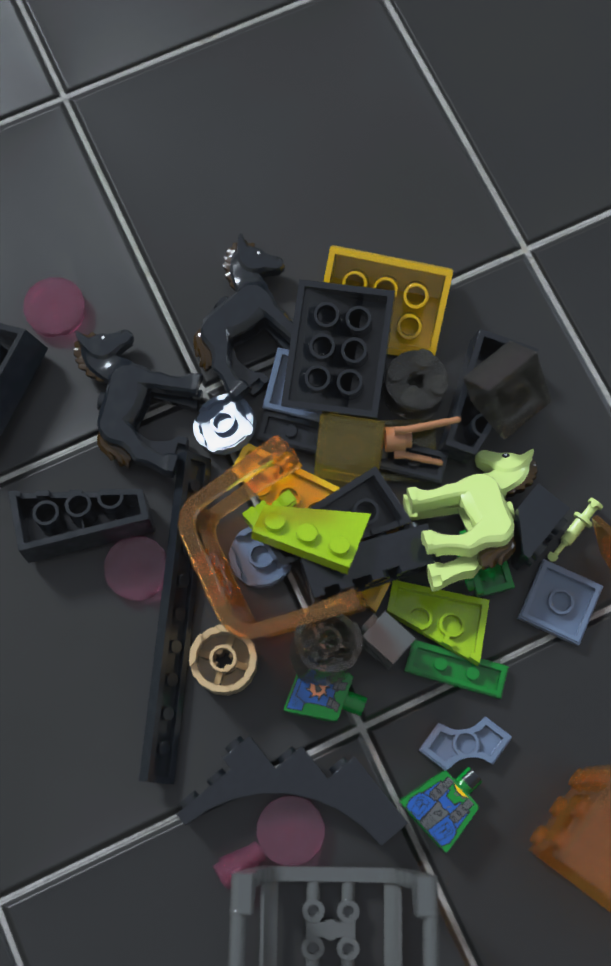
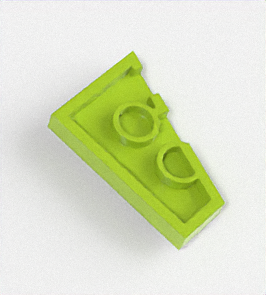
M264 505L252 530L251 539L348 574L371 514Z
M398 580L392 582L386 611L392 618L476 666L479 665L490 600L445 590L432 591L431 587Z

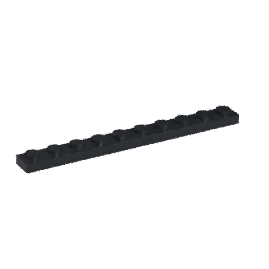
M189 451L179 452L180 461L176 472L139 781L174 784L211 467L210 458Z

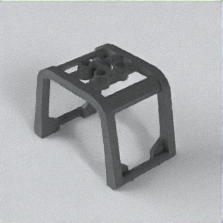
M256 866L231 874L229 966H245L246 914L254 912L255 890L259 885H261L259 966H277L278 881H307V896L302 907V914L306 920V938L301 946L302 953L306 958V966H320V957L324 953V943L320 937H324L327 940H335L339 937L336 948L341 958V966H355V958L360 950L359 943L355 939V921L360 913L359 906L355 902V882L384 883V966H402V886L412 889L414 915L423 917V966H439L438 876L405 868L339 866ZM321 882H341V901L337 906V915L341 921L333 918L320 921L325 913L324 905L320 901Z

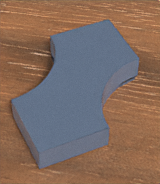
M486 716L475 726L462 730L451 729L441 723H437L418 751L446 771L457 761L464 758H478L493 765L512 739V736Z

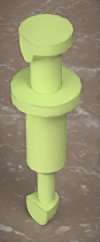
M590 497L588 500L590 504L583 513L575 512L573 514L575 520L561 536V543L556 550L549 552V561L555 562L565 546H571L585 527H592L593 523L589 519L597 509L601 510L603 508L600 502Z

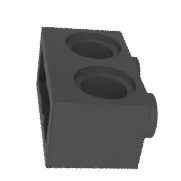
M386 611L380 617L373 614L359 632L362 635L359 645L388 671L416 639Z

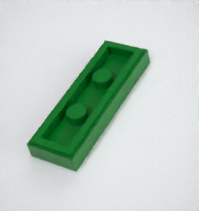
M414 640L410 646L404 672L501 699L509 666L485 659H480L479 665L476 666L446 648Z

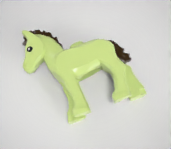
M534 449L521 455L519 453H497L482 450L475 455V463L485 473L474 474L456 483L446 484L433 490H422L417 487L406 489V494H403V506L411 521L459 514L468 531L460 535H445L433 530L421 531V541L428 555L435 554L436 557L442 555L460 556L447 563L435 562L427 565V578L432 591H439L459 580L472 579L479 569L493 568L498 563L502 565L516 551V541L514 539L515 512L510 501L506 502L505 499L513 497L517 493H522L525 491V487L533 485L536 479L535 475L538 473L537 462L532 460Z

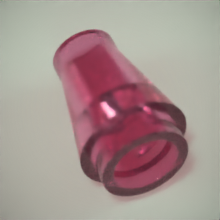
M254 841L248 846L218 858L219 862L213 866V869L224 887L229 890L231 889V874L233 872L256 867L266 859V856L258 843Z

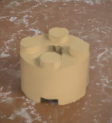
M219 624L216 627L207 629L196 637L190 648L189 664L193 676L204 689L216 695L229 696L243 691L251 684L257 673L258 657L254 643L244 631L232 625ZM225 653H229L230 660H233L231 665L219 668L220 664L216 662V658L223 657Z

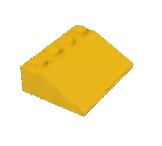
M335 245L330 246L323 282L395 291L388 354L434 363L453 269Z

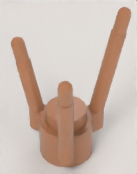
M457 416L408 426L384 427L385 452H393L394 459H408L442 466V460L406 452V448H412V433L459 423L461 418Z

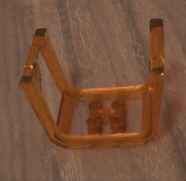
M273 436L188 498L179 516L178 527L181 539L190 556L191 564L204 587L209 603L224 628L241 638H271L361 613L369 608V602L364 592L352 589L309 607L261 622L257 621L251 614L218 542L216 529L219 521L265 488L303 467L294 449L279 436ZM264 469L209 510L204 508L247 477ZM197 532L201 533L203 545L198 537Z

